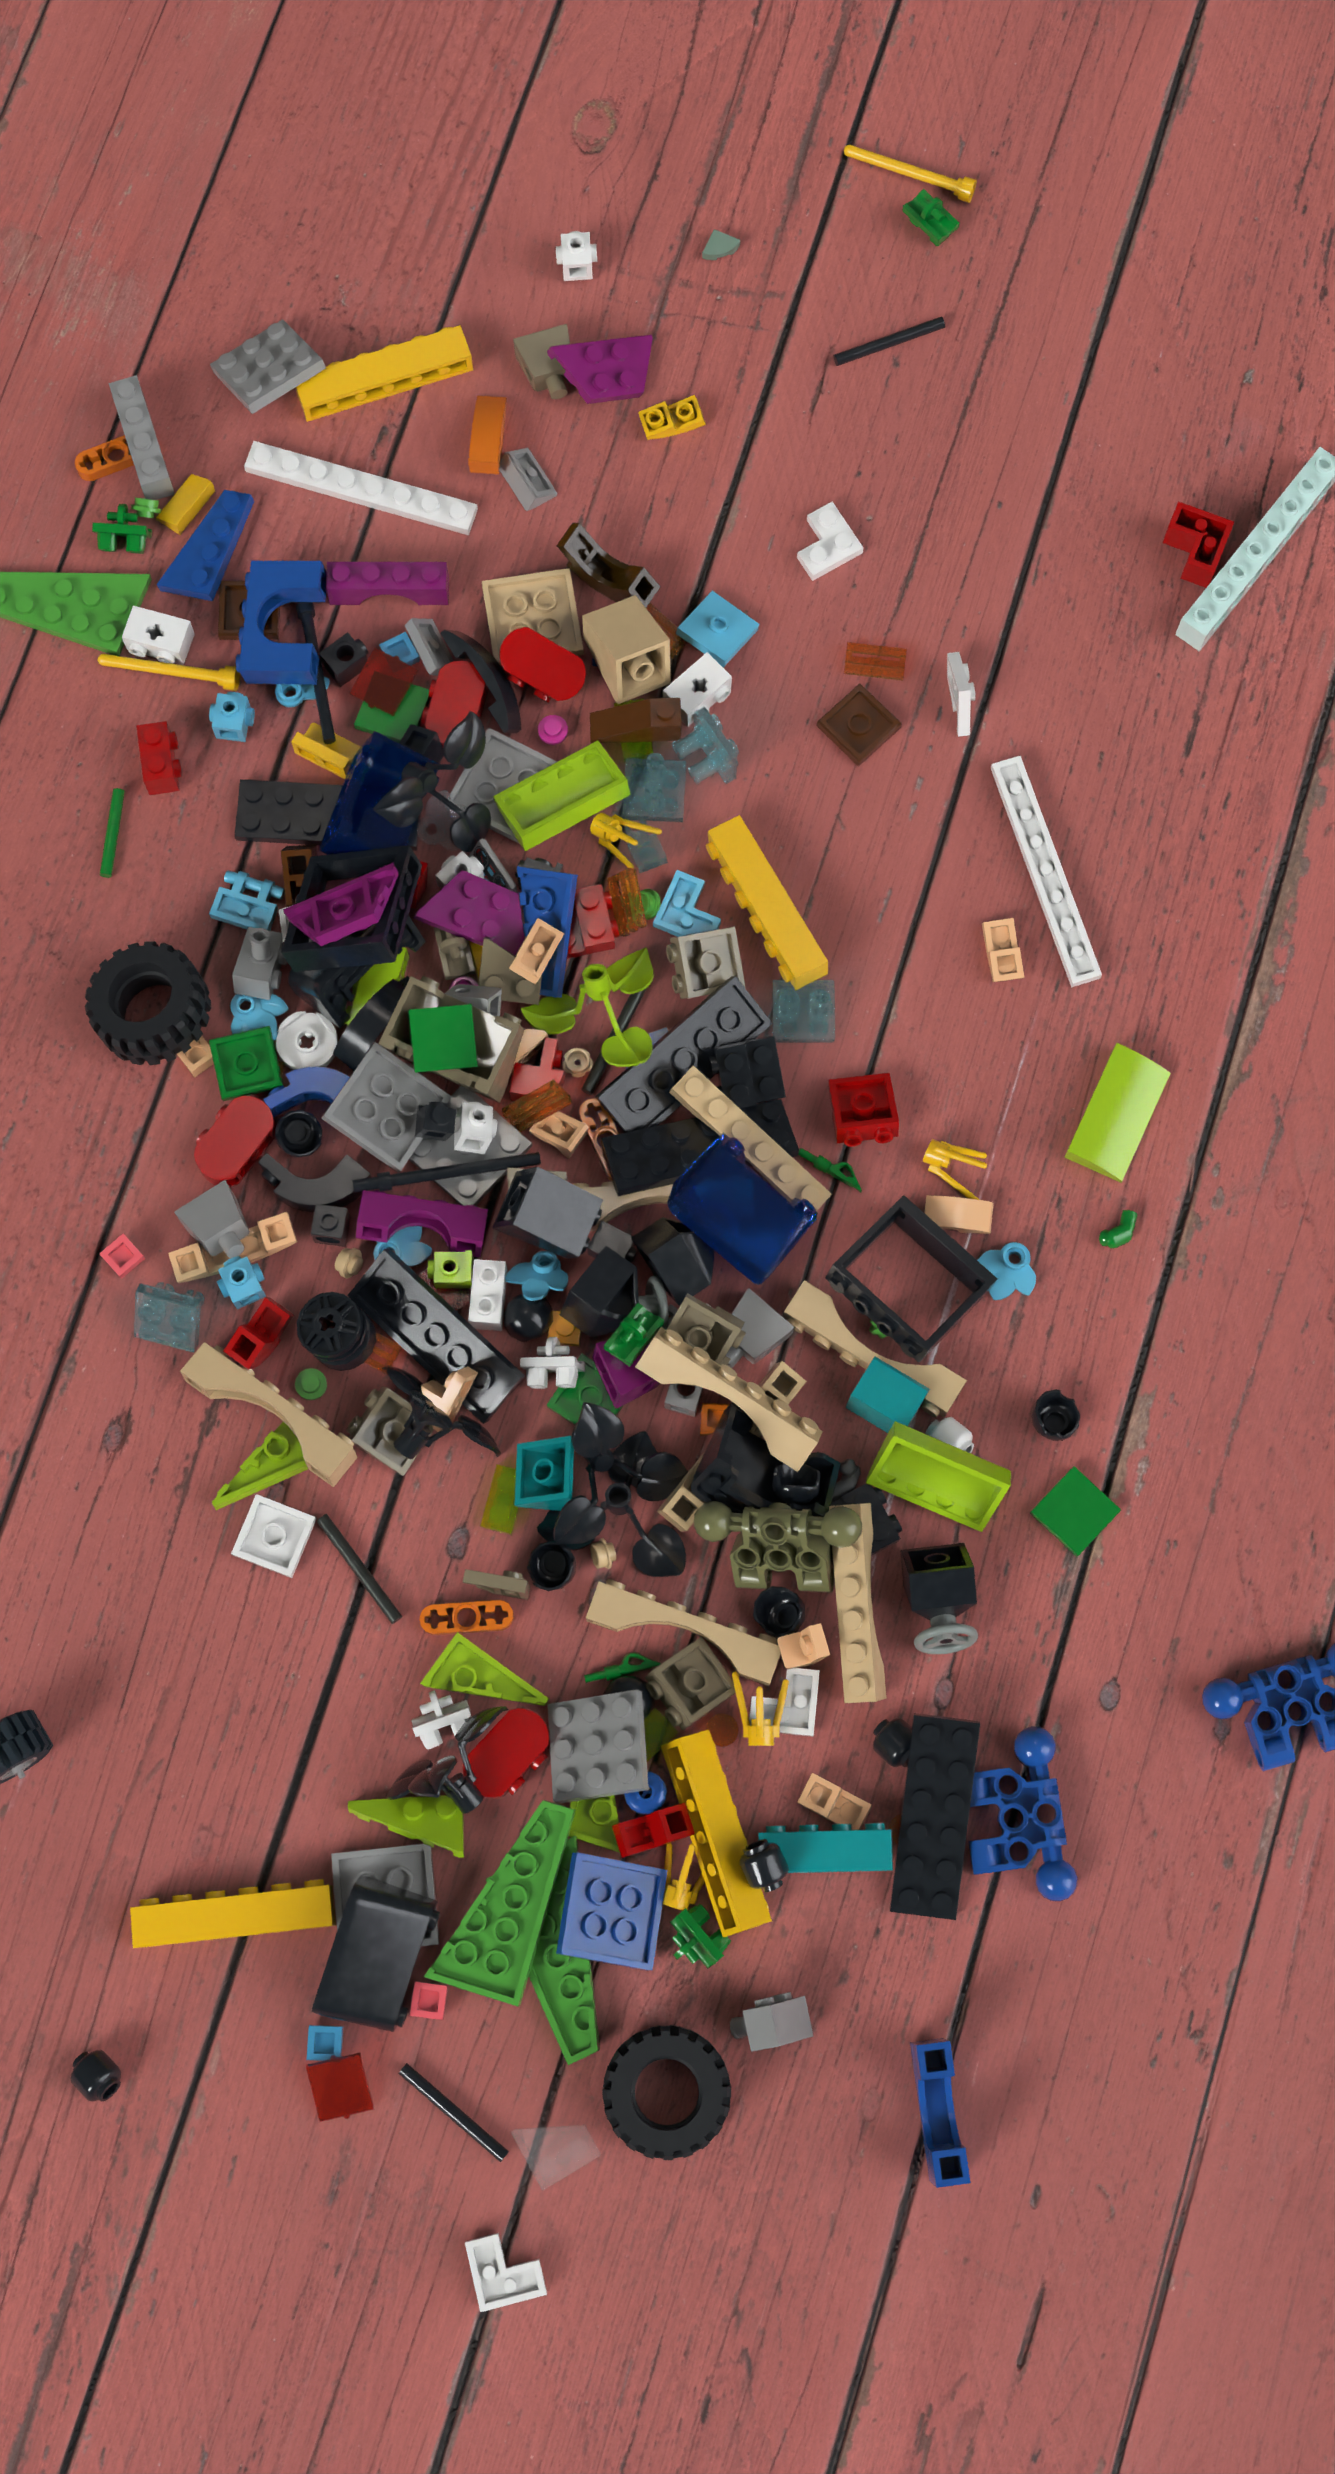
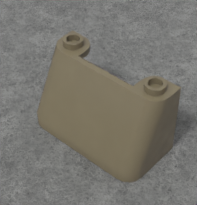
M410 976L378 1044L392 1054L413 1064L408 1010L466 1005L467 1003L443 993L438 989L439 983L426 976H422L421 980ZM472 1006L478 1067L430 1072L500 1103L506 1091L525 1029L520 1025L522 1020L513 1015L504 1013L503 1017L493 1016Z

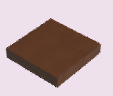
M221 581L219 640H239V629L244 627L245 619L242 614V602L244 599H247L248 592L245 581ZM280 607L270 614L265 623L264 636L269 640H279Z
M858 684L817 721V727L859 767L901 729L902 723L861 684Z

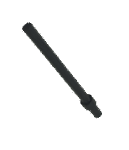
M298 602L296 604L298 619L302 621L305 643H312L319 655L313 620L315 617L313 602ZM319 655L317 685H313L323 741L325 744H332L336 739Z
M539 1152L396 1174H390L389 1171L377 1173L376 1177L352 1180L354 1192L379 1189L382 1192L392 1190L394 1186L507 1170V1167L521 1168L540 1165L541 1160Z

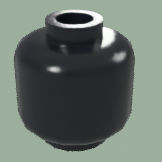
M901 1718L893 1719L890 1722L887 1719L883 1720L873 1731V1734L876 1736L873 1741L874 1751L892 1767L901 1765L907 1767L912 1727Z
M762 1839L749 1844L743 1849L744 1854L739 1863L748 1884L752 1888H763L765 1892H770L783 1885L782 1879L787 1875L789 1868L780 1847L776 1843H768L767 1839Z
M95 2050L91 2053L86 2051L74 2060L71 2083L88 2101L100 2100L104 2102L117 2092L121 2085L119 2081L121 2070L104 2051Z

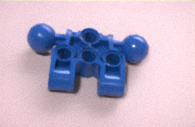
M1335 1643L1328 1649L1326 1657L1315 1660L1312 1655H1307L1248 1673V1680L1238 1684L1225 1677L1216 1678L1210 1681L1204 1688L1202 1694L1203 1705L1210 1715L1218 1719L1232 1718L1241 1710L1244 1702L1254 1700L1255 1704L1251 1707L1244 1724L1256 1760L1263 1772L1295 1762V1753L1289 1736V1728L1291 1726H1303L1311 1722L1321 1749L1325 1753L1335 1750V1689L1325 1685L1322 1680L1329 1676L1335 1678ZM1283 1670L1289 1673L1291 1677V1683L1286 1689L1282 1688L1278 1683V1675ZM1323 1693H1327L1332 1699L1331 1708L1327 1711H1324L1319 1705V1699ZM1293 1702L1297 1703L1301 1708V1716L1297 1720H1293L1288 1714V1708ZM1263 1711L1270 1716L1271 1720L1270 1726L1265 1730L1261 1729L1257 1724L1258 1715Z
M1031 1726L1023 1729L1017 1735L1014 1742V1751L1017 1759L1029 1769L1030 1782H1026L1024 1778L1010 1768L974 1773L970 1807L989 1804L997 1805L999 1808L997 1820L1002 1829V1834L995 1838L968 1841L974 1875L1026 1868L1036 1854L1037 1849L1041 1848L1044 1863L1036 1873L1037 1889L1044 1898L1060 1902L1074 1894L1078 1877L1075 1869L1063 1860L1061 1845H1067L1057 1778L1050 1779L1048 1763L1052 1761L1055 1755L1056 1744L1053 1736L1046 1729ZM1005 1775L1013 1777L1017 1783L1015 1792L1010 1795L1002 1793L999 1789V1781ZM1042 1804H1049L1054 1809V1818L1049 1823H1043L1037 1817V1809ZM1011 1808L1017 1809L1022 1815L1021 1824L1015 1828L1007 1826L1004 1821L1005 1812ZM1017 1841L1024 1843L1027 1848V1855L1021 1861L1013 1860L1009 1853L1010 1846Z

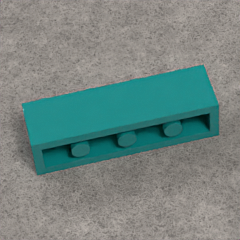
M885 1823L865 1824V1830H852V1824H833L832 1831H819V1825H799V1832H786V1826H766V1833H758L759 1840L767 1839L768 1843L774 1842L780 1847L789 1868L788 1873L893 1871L892 1830H885Z

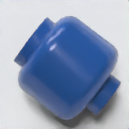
M647 1771L648 1786L652 1791H643L641 1796L639 1792L624 1794L626 1803L631 1810L642 1815H647L661 1809L667 1796L665 1782L659 1775ZM646 1794H651L649 1798L644 1799Z

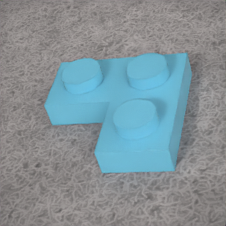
M676 870L653 921V927L674 936L719 929L721 918L695 908L705 886V881Z

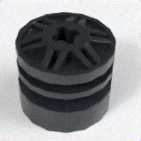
M327 1292L315 1296L301 1309L296 1322L297 1336L302 1346L330 1369L345 1371L358 1367L372 1354L376 1343V1328L370 1317L345 1294Z

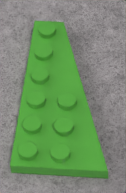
M0 572V618L111 655L120 656L124 646L122 635L132 607H141L152 578L150 574Z
M542 1800L520 1833L517 1841L505 1855L492 1878L486 1883L463 1917L461 1924L450 1940L447 1941L434 1964L424 1975L425 1978L517 2007L521 2005L576 1809Z
M576 1836L567 1840L529 1973L530 1981L568 2065L600 2050L590 1960L556 1954L571 1857L573 1852H578ZM492 1876L486 1878V1881L488 1882Z

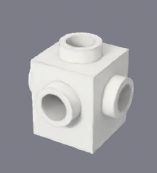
M572 231L568 234H561V246H556L557 265L563 264L564 281L593 279L592 262H597L596 244H590V232Z
M461 851L456 857L452 855L442 864L441 870L435 875L437 885L442 889L461 870L484 879V867L476 857L471 856L469 858Z
M462 1102L456 1113L454 1150L485 1154L497 1131V1119H493L492 1106H485L479 1102Z

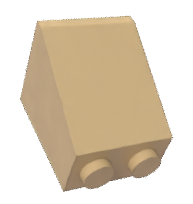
M636 595L582 615L583 638L617 704L671 684L670 639Z

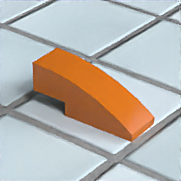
M477 396L468 458L470 473L499 474L503 449L506 397Z

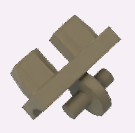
M434 927L445 980L476 974L468 940Z

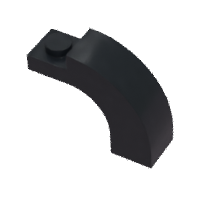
M408 976L399 982L392 979L377 991L356 1014L339 1039L333 1054L353 1071L374 1042L379 1043L409 981Z
M267 1153L258 1162L263 1170L261 1173L262 1177L274 1187L279 1183L274 1190L277 1199L292 1208L306 1212H315L316 1204L344 1207L360 1197L363 1192H354L352 1180L372 1177L367 1170L348 1155L330 1173L317 1179H303L293 1175Z

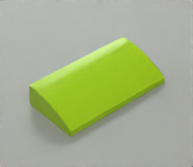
M597 740L494 795L493 799L522 848L527 851L631 794L628 780Z
M1116 1043L1064 1158L1122 1183L1171 1073L1149 1058Z
M895 1421L866 1478V1483L982 1532L1011 1486V1471Z

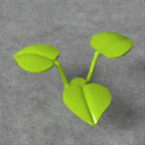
M645 947L613 963L607 969L602 964L587 966L582 972L584 984L579 985L580 994L577 1003L573 997L562 994V998L547 996L539 1000V1005L533 1004L521 1008L524 1018L534 1029L544 1030L547 1034H560L574 1027L576 1023L574 1015L581 1013L586 993L594 1001L603 1000L617 1036H612L604 1041L601 1048L602 1057L608 1064L616 1067H631L642 1064L652 1054L653 1045L651 1037L644 1029L639 1027H631L622 1033L608 996L611 990L616 992L618 989L625 994H634L646 989L652 983L654 971L648 949Z

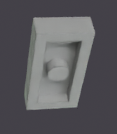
M411 618L405 624L411 641L415 645L428 674L438 676L439 670L444 665L453 662V659L433 619Z

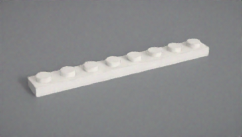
M253 441L244 465L245 471L251 474L468 536L478 510L475 503L257 441Z
M1017 756L993 763L991 765L993 777L1071 988L1100 979L1102 976L1101 970L1022 758Z

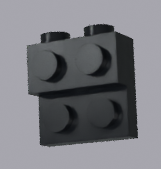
M774 1036L713 1048L714 1056H709L712 1075L718 1074L720 1086H717V1088L736 1106L744 1108L757 1105V1103L786 1097Z
M866 1483L841 1496L840 1499L831 1503V1506L871 1503L873 1524L872 1556L899 1542L901 1538L898 1533L902 1531V1527L894 1514L888 1516L883 1505L887 1503V1500L882 1490L877 1487L873 1488L872 1485Z

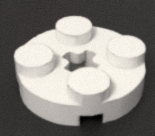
M299 1011L288 1016L280 1024L277 1031L276 1049L283 1063L290 1069L326 1067L332 1062L335 1057L333 1052L338 1043V1036L332 1022L325 1016L317 1012L315 1014ZM302 1036L307 1038L313 1036L315 1038L311 1048L300 1047L302 1044L300 1038Z

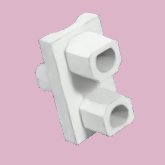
M549 1337L546 1346L537 1347V1355H546V1357L520 1358V1367L526 1370L527 1386L533 1389L547 1388L548 1373L556 1372V1386L560 1388H575L578 1372H585V1362L577 1361L575 1356L561 1357V1355H569V1346H560V1341L557 1337Z
M435 1690L429 1692L431 1702L420 1705L423 1716L411 1720L415 1737L420 1736L426 1749L437 1747L443 1743L439 1729L451 1725L454 1736L462 1725L471 1717L467 1700L453 1704L451 1695L438 1699Z

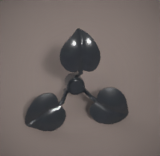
M469 711L465 719L458 723L447 736L443 751L445 759L451 764H432L427 762L423 766L415 761L409 762L402 771V781L395 785L373 808L374 812L396 827H407L414 823L423 809L421 798L428 792L459 815V818L450 826L451 841L458 849L464 852H472L478 841L482 838L485 839L491 824L490 811L482 803H473L463 812L435 790L438 779L434 770H456L459 764L466 769H470L479 761L486 744L484 726L479 717L474 712Z
M385 1365L382 1368L386 1370L392 1382L410 1396L411 1415L404 1424L405 1429L393 1442L394 1447L402 1455L409 1459H414L424 1445L429 1448L434 1441L454 1429L462 1430L472 1441L495 1452L497 1457L501 1455L495 1440L480 1423L464 1415H460L458 1421L452 1423L444 1411L436 1407L428 1397L422 1394L421 1385L423 1383L409 1372L396 1367ZM426 1425H433L442 1428V1430L429 1437L428 1435L431 1431Z
M584 1402L580 1417L572 1433V1446L588 1462L586 1471L589 1474L592 1498L589 1501L585 1496H576L563 1506L554 1526V1541L558 1544L585 1543L594 1539L602 1531L606 1521V1514L601 1507L595 1506L598 1503L595 1471L605 1472L613 1464H616L635 1479H639L636 1485L638 1496L647 1501H661L668 1498L688 1473L687 1469L674 1454L658 1452L644 1461L641 1473L634 1471L619 1460L616 1455H613L610 1450L620 1445L624 1437V1426L620 1419L604 1407Z
M642 1431L626 1439L616 1448L613 1455H616L619 1460L634 1471L641 1473L644 1461L658 1452L647 1432ZM613 1464L608 1470L609 1478L615 1483L607 1488L605 1493L606 1501L600 1505L604 1511L609 1509L615 1515L627 1514L639 1535L643 1538L635 1543L632 1550L635 1566L640 1572L651 1577L681 1575L686 1565V1552L680 1536L674 1529L663 1524L653 1526L648 1535L645 1533L631 1508L632 1496L630 1486L632 1485L636 1488L639 1479H635L619 1466ZM549 1510L543 1521L537 1526L538 1533L547 1542L554 1541V1526L560 1511ZM595 1538L585 1543L565 1545L570 1550H580L590 1545Z
M493 1707L475 1714L456 1733L455 1738L459 1741L458 1748L467 1773L466 1776L458 1773L452 1778H448V1775L457 1763L455 1756H446L434 1765L431 1760H422L408 1767L396 1779L386 1794L388 1799H399L410 1792L418 1796L439 1797L442 1789L448 1797H451L463 1814L474 1810L483 1801L484 1797L473 1783L477 1777L472 1772L466 1752V1745L480 1736L500 1713L507 1711V1707Z

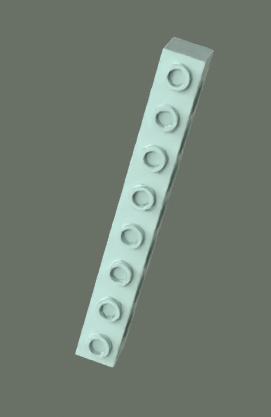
M1322 447L1318 448L1183 616L1176 631V636L1198 651L1203 648L1335 483V456Z

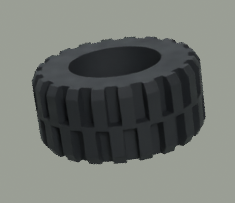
M146 941L144 946H140L138 942L130 944L128 949L124 951L118 949L113 952L114 956L110 960L104 959L99 965L100 971L98 973L94 972L89 980L92 987L86 989L85 998L88 1002L85 1005V1011L90 1019L91 1027L109 1050L124 1061L130 1060L132 1064L143 1065L147 1061L149 1065H158L162 1059H166L169 1062L177 1058V1053L181 1051L186 1053L191 1049L189 1044L193 1040L197 1042L203 1034L200 1030L201 1027H206L210 1017L206 1012L211 1010V1000L208 997L210 992L206 983L187 956L166 943H161L158 946L155 941ZM156 985L172 987L169 1002L158 1015L142 1022L125 1020L126 1010L130 1001L140 991Z
M659 2025L639 2031L617 2049L607 2067L602 2089L604 2111L617 2137H620L626 2143V2146L633 2151L636 2150L644 2154L645 2157L652 2159L673 2160L679 2157L686 2158L710 2144V2141L722 2129V2125L728 2116L731 2085L726 2065L714 2046L692 2030L674 2025ZM661 2059H673L685 2064L695 2075L699 2087L698 2101L692 2113L683 2121L672 2125H662L649 2120L639 2109L635 2098V2085L640 2073L646 2066Z

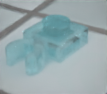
M643 818L639 819L640 823L647 825ZM625 826V833L638 841L636 846L627 843L639 874L668 863L667 856L656 834L648 835L649 832L641 830L635 832L630 827Z

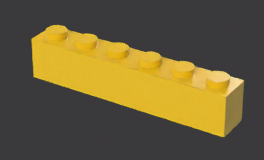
M461 325L453 328L445 327L437 333L427 336H416L411 341L398 345L390 344L382 350L372 353H361L355 358L343 362H332L326 369L295 388L306 421L308 422L473 371L472 356Z
M738 815L708 830L709 843L706 844V849L713 861L718 859L721 864L720 872L726 884L732 883L737 891L734 895L739 906L742 909L747 908L751 915L749 921L752 928L757 934L761 932L766 941L763 943L767 953L771 958L776 957L780 963L778 969L783 980L786 983L791 982L794 989L798 990L827 975L828 960L741 816Z
M705 1730L661 1745L679 1804L685 1802L695 1832V1835L690 1836L696 1846V1857L722 1937L724 1938L771 1922L769 1907L762 1889H754L748 1884L739 1863L744 1854L743 1849L748 1844L737 1816V1809L733 1804L726 1776L722 1770L716 1752V1745L712 1740L710 1731Z
M324 1879L304 1881V1888L291 1889V1883L271 1885V1892L258 1893V1887L238 1889V1895L227 1897L225 1896V1890L205 1892V1899L192 1900V1894L172 1896V1903L159 1904V1898L139 1900L138 1907H130L133 1948L336 1926L333 1885H324Z

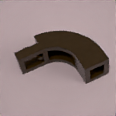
M572 522L556 545L569 560L567 566L591 588L615 602L636 595L646 608L660 588V585L644 567L625 564L605 552L580 523Z

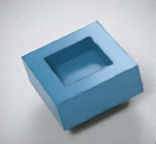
M406 632L379 644L380 650L393 674L420 661V657Z
M309 2025L306 2060L340 2062L342 2059L344 2026Z

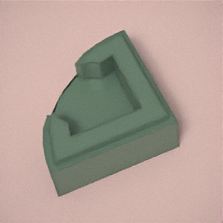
M714 229L702 252V258L717 260V258L732 255L740 247V239Z

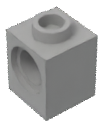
M670 1384L664 1408L695 1417L703 1388L693 1385L695 1387L694 1393L689 1396H683L677 1391L679 1384Z

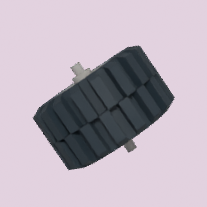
M34 1710L20 1711L0 1720V1784L17 1775L19 1779L26 1776L24 1771L42 1760L53 1747V1743Z

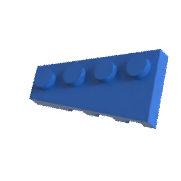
M230 490L222 492L156 584L160 591L208 601L214 600L254 504L251 494Z
M517 866V874L521 880L522 892L519 895L520 906H523L524 936L528 935L537 918L564 933L542 973L540 995L562 998L578 875Z

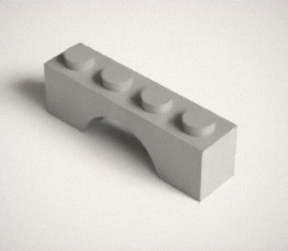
M137 375L108 383L145 498L158 500L174 495L175 492Z

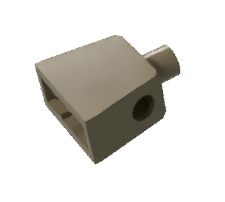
M567 324L514 338L515 357L533 390L541 391L548 389L551 398L555 400L565 397L568 393L565 384L569 383L568 379L564 376L566 371L556 358L551 360L547 351L551 346L570 344Z

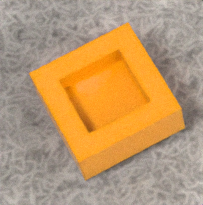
M553 1311V1322L549 1327L548 1338L557 1337L560 1345L579 1347L581 1330L559 1315L561 1311Z

